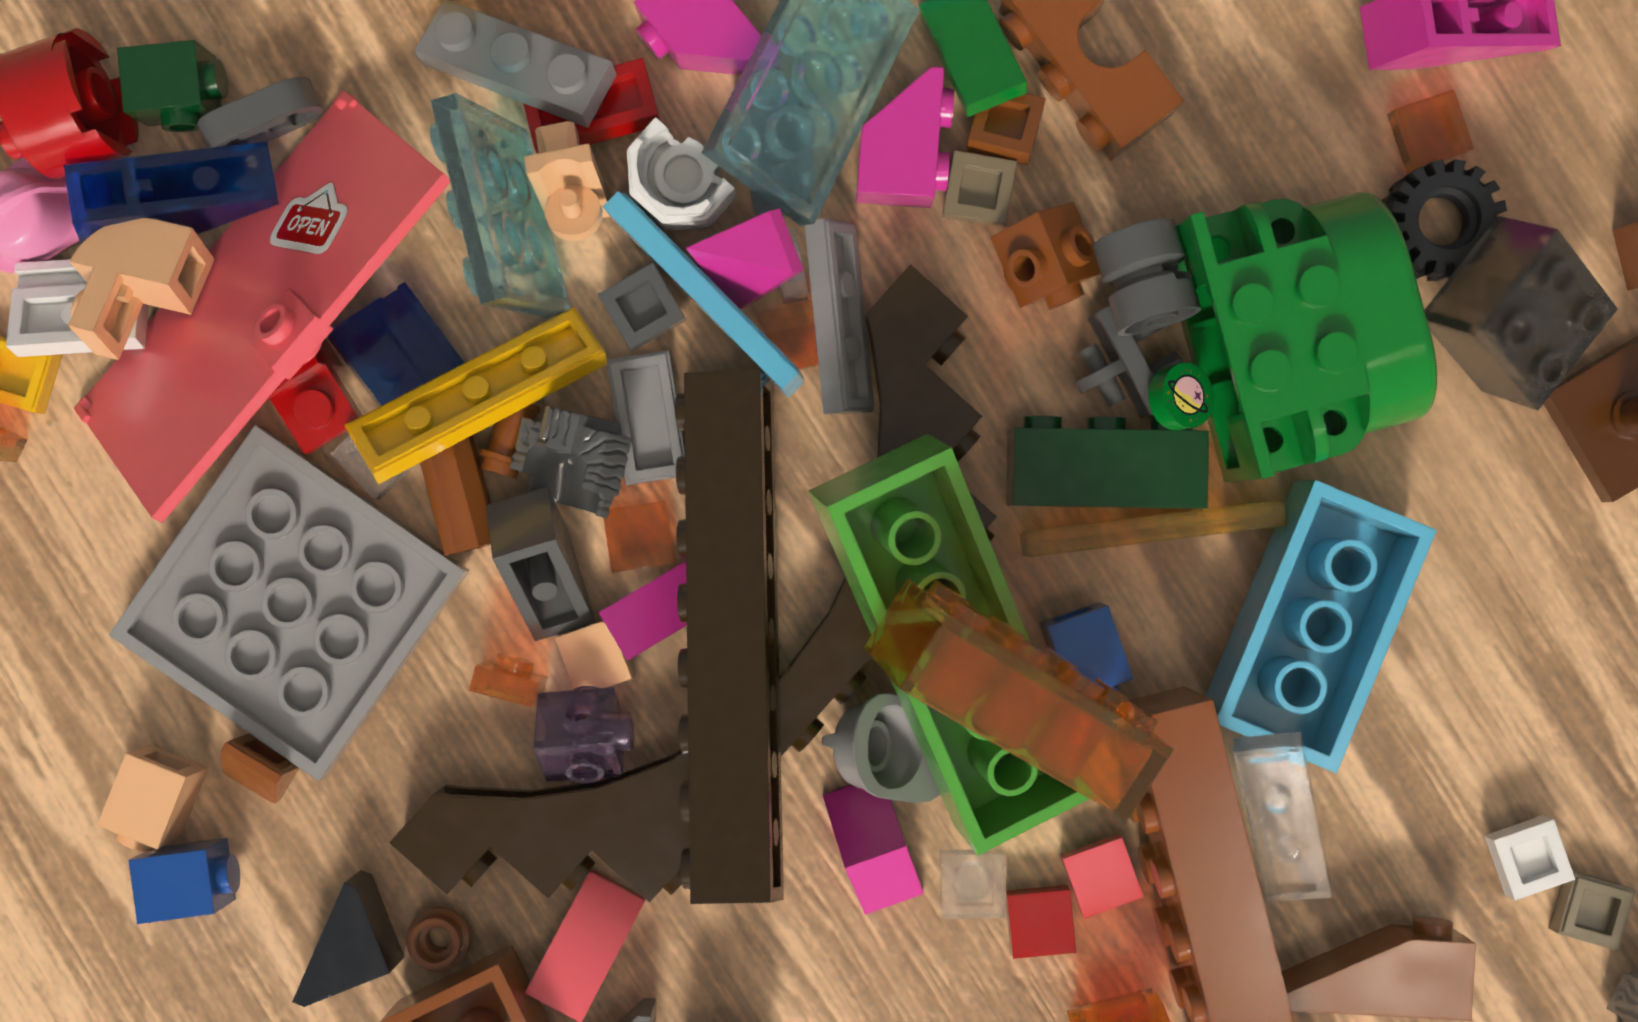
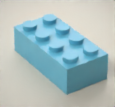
M1294 481L1205 695L1214 701L1219 725L1337 773L1437 530L1320 481Z

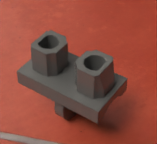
M1108 306L1088 318V321L1111 364H1107L1097 343L1080 351V354L1091 374L1075 383L1081 394L1098 386L1106 403L1111 407L1126 399L1114 377L1118 375L1140 418L1148 415L1151 416L1153 414L1149 406L1148 389L1152 377L1164 367L1184 362L1178 353L1174 351L1148 365L1136 343L1163 328L1136 335H1118L1111 308Z

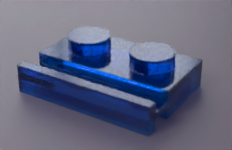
M405 282L397 286V290L383 299L381 297L334 326L327 336L378 407L465 363Z

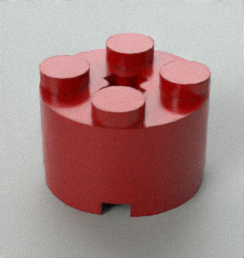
M75 28L0 54V117L2 119L0 121V144L9 157L14 160L24 157L37 171L52 179H60L128 156L133 151L127 148V145L138 142V121L123 112L120 77L109 79L99 61L110 58L102 45L88 32Z

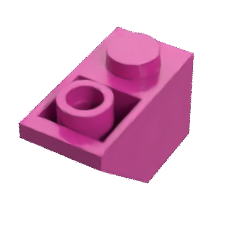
M930 67L862 126L856 203L931 208L935 198V191L947 190L950 153L938 152L940 127L951 128L954 89L943 88L944 68Z

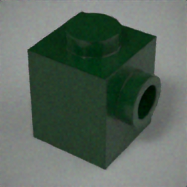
M195 40L117 48L123 112L148 127L161 125L162 130L169 132L199 130L197 125L199 119L205 114L221 107V99L226 98L228 95V80L222 62Z

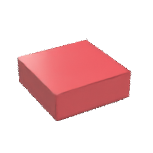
M1119 833L1060 855L1084 919L1144 897L1125 843Z

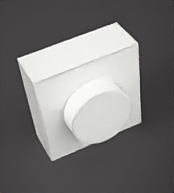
M1541 815L1484 836L1504 894L1515 901L1575 880L1553 818Z

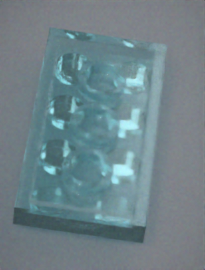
M780 0L701 153L775 208H780L783 214L798 225L815 224L920 9L909 0Z

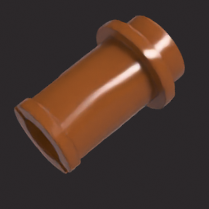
M531 404L494 424L487 448H480L478 455L483 456L481 469L517 480L519 471L510 469V464L513 460L512 456L516 452L515 446L521 419L523 417L535 420L541 407Z

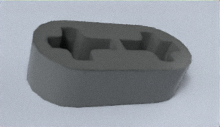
M294 77L274 83L205 114L199 119L197 125L211 156L220 158L243 153L315 121L324 111L311 80L306 77Z

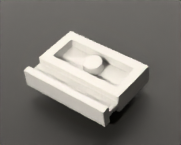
M71 259L15 263L14 272L18 275L17 288H12L6 347L17 357L92 352L68 326L71 320L73 301L76 295L85 289L87 284L86 280L69 262ZM143 304L124 350L145 349L148 304Z

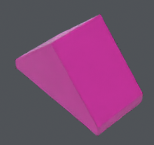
M851 784L824 793L823 799L841 858L864 914L866 915L924 894L892 801L877 798L866 792V790Z

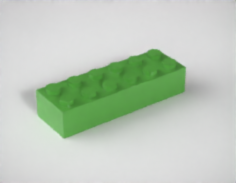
M926 434L808 490L953 825L974 852L979 856L1092 798L1093 794L952 447Z

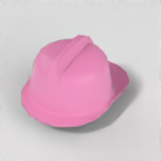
M22 158L6 169L0 170V270L6 273H15V263L50 261L85 239L101 225L110 207L111 185L105 169L98 165L60 179H52L41 174L25 158Z

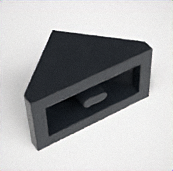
M360 870L344 882L294 996L293 1003L306 1007L387 975L405 957L372 874Z

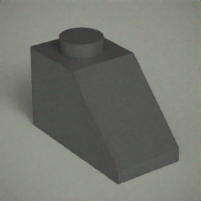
M548 486L486 505L492 559L534 640L538 641L595 623L594 613L568 529Z

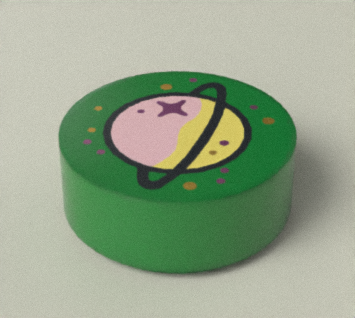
M1184 362L1164 367L1155 373L1149 384L1148 401L1156 420L1165 428L1177 431L1200 426L1209 418L1214 405V391L1210 379L1200 367Z

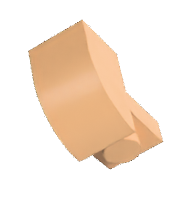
M129 218L106 225L90 235L77 248L69 261L86 280L87 284L85 289L81 290L73 301L71 320L68 326L94 354L119 360L143 304L192 314L215 259L191 227L150 218Z

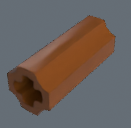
M472 435L420 462L444 556H451L491 545L486 505L491 503Z

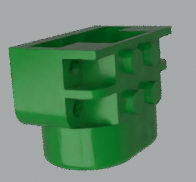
M1355 192L1304 207L1300 203L1287 198L1273 199L1262 203L1251 202L1241 205L1236 210L1206 218L1204 212L1190 215L1177 226L1185 252V258L1178 265L1180 271L1191 273L1201 305V311L1181 321L1192 364L1197 365L1206 373L1213 387L1214 405L1207 421L1224 482L1265 479L1275 476L1276 472L1318 463L1331 457L1343 455L1353 450L1361 442L1364 434L1418 420L1429 412L1437 391V362L1434 344L1404 236L1395 217L1380 198L1368 192Z

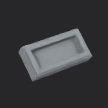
M666 350L607 360L616 423L621 424L619 434L632 438L624 473L626 485L676 478V461L679 456H685V440L683 432L678 430L675 418L677 389L671 352Z

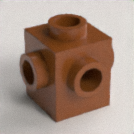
M1074 202L1038 211L990 237L1003 266L1006 283L1014 292L1020 308L1045 300L1049 310L1062 306L1085 295L1081 283L1100 275L1093 250L1095 241L1084 227Z

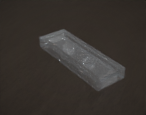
M1301 732L1234 738L1233 754L1266 902L1332 898L1331 880Z

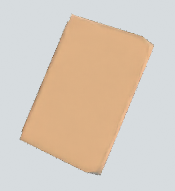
M603 620L555 638L576 697L630 680L636 676L631 659L629 661L626 660Z

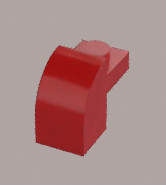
M326 338L315 357L309 362L304 363L290 381L285 378L269 396L304 454H311L347 432L345 424L363 416L336 373L337 370L344 366Z

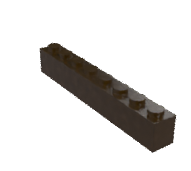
M760 368L684 373V393L677 394L675 418L678 430L685 434V456L677 458L676 483L679 493L685 495L686 519H681L677 523L676 541L679 556L686 558V583L680 584L678 587L677 609L680 621L682 623L687 622V648H682L679 651L678 677L681 687L688 688V714H682L680 717L678 735L681 752L688 754L689 781L681 783L679 807L682 820L689 821L690 848H684L682 851L680 877L683 888L690 889V904L771 903L784 900L773 383Z

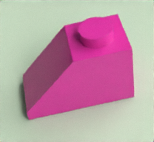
M636 0L634 2L642 22L635 30L645 45L659 60L668 54L679 69L769 78L778 70L776 53L733 0Z

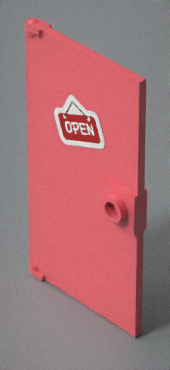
M344 90L335 98L332 106L210 248L209 252L215 260L192 314L160 308L147 323L145 349L124 350L120 359L111 365L89 393L84 395L74 407L77 415L89 426L151 518L161 523L170 515L285 378L290 381L304 363L309 362L315 357L321 348L322 342L333 330L330 324L452 182L448 176L359 104L353 95L347 94Z

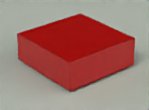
M1068 885L1005 891L1010 951L1013 959L1076 953L1071 891Z

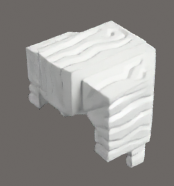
M656 117L627 149L629 194L633 202L665 231L709 228L736 198L735 188L724 178L721 179L717 176L720 168L713 154L698 141L690 137L682 144L674 140L669 129Z

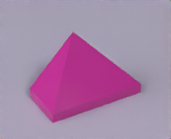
M780 208L765 212L686 248L714 284L740 310L749 307L804 270Z

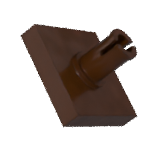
M1638 336L1538 395L1601 502H1614L1638 488Z

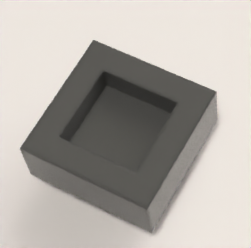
M653 262L598 294L632 352L687 321Z

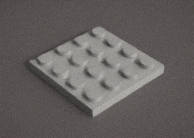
M254 425L109 633V636L317 781H320L333 768L470 570L450 556H444V552L271 431L263 426Z

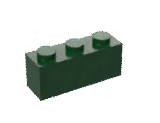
M1025 416L1023 428H1013L1007 431L1006 506L1208 508L1209 431L1190 430V428L1177 431L1170 430L1162 426L1156 418L1151 419V430L1126 429V418L1088 417L1087 429L1062 428V417Z

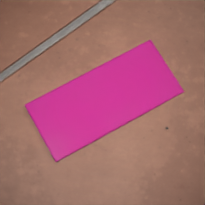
M686 561L598 612L627 661L687 625V622L682 623L680 621L677 609L678 587L680 584L686 583Z

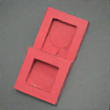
M591 869L530 981L525 994L578 1022H582L646 899L642 895Z

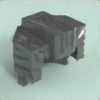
M546 406L543 421L522 417L515 446L516 452L512 456L513 460L511 461L510 469L528 474V485L525 493L548 486L556 503L595 513L596 516L608 519L609 507L612 505L613 498L619 495L632 438L619 434L621 424Z

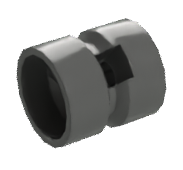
M1154 219L1127 226L1102 237L1093 244L1103 283L1115 286V291L1108 297L1118 335H1136L1164 328L1192 317L1201 311V305L1191 273L1180 271L1178 265L1185 258V252L1174 219Z

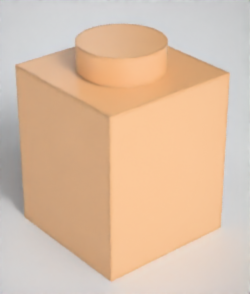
M147 745L125 753L97 826L117 833L115 838L117 842L139 851L159 849L181 838L208 767L153 745Z

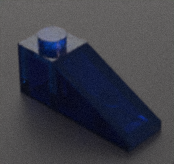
M267 141L64 165L72 224L81 244L102 227L140 218L156 219L191 227L198 235L279 204Z

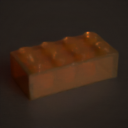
M907 578L864 646L865 650L898 688L1103 807L1129 820L1174 751L1171 746L1153 733L1159 721L1131 703L1129 697L1099 678H1096L1095 681L1079 672V668L1075 664L1046 646L1040 649L1026 640L1022 632L991 613L988 617L971 607L967 599L944 584L935 580L930 589L927 590Z

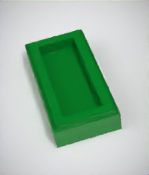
M927 0L918 4L920 18L967 117L1027 94V81L987 0Z

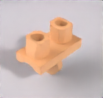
M571 121L538 127L535 129L539 153L524 156L527 176L544 211L550 230L558 238L567 241H580L588 238L598 230L602 218L610 217L602 207L610 199L590 144L580 145L576 126Z

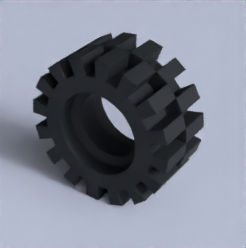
M1444 159L1433 161L1424 167H1419L1395 182L1388 189L1391 194L1382 199L1395 217L1404 236L1416 279L1427 276V281H1440L1464 274L1487 262L1485 257L1494 254L1501 245V243L1494 239L1506 232L1507 222L1497 221V215L1507 211L1506 202L1502 200L1494 203L1491 194L1500 190L1495 180L1486 184L1480 181L1486 172L1480 167L1475 166L1469 170H1464L1466 161L1457 159L1447 164H1444ZM1444 198L1451 201L1459 209L1462 216V229L1460 235L1452 244H1435L1423 235L1419 227V213L1423 204L1428 199Z

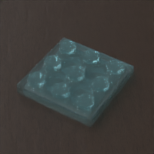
M458 93L430 100L436 122L430 126V138L437 157L447 167L452 190L447 192L446 202L454 225L463 232L468 257L463 259V272L470 291L475 297H479L480 304L544 318L555 317L569 310V300L552 231L526 173L524 156L533 155L527 129Z

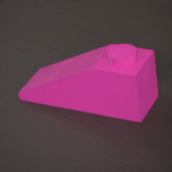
M1375 0L1360 7L1369 70L1421 69L1545 51L1561 46L1554 0Z

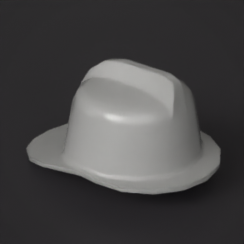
M890 693L875 694L865 703L854 705L841 716L836 725L835 733L822 737V745L833 749L836 768L842 778L851 785L864 789L877 798L922 803L932 801L940 795L897 695Z

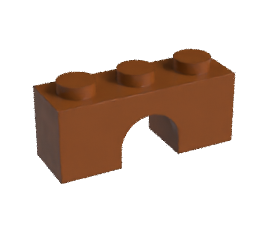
M1002 0L999 12L1003 17L999 19V23L1005 36L1019 51L1027 48L1041 67L1037 73L1044 88L1056 101L1060 102L1063 99L1067 101L1079 117L1076 121V127L1081 137L1095 152L1103 149L1111 161L1172 116L1184 102L1146 49L1126 64L1118 67L1097 65L1084 55L1078 41V29L1097 15L1105 0Z

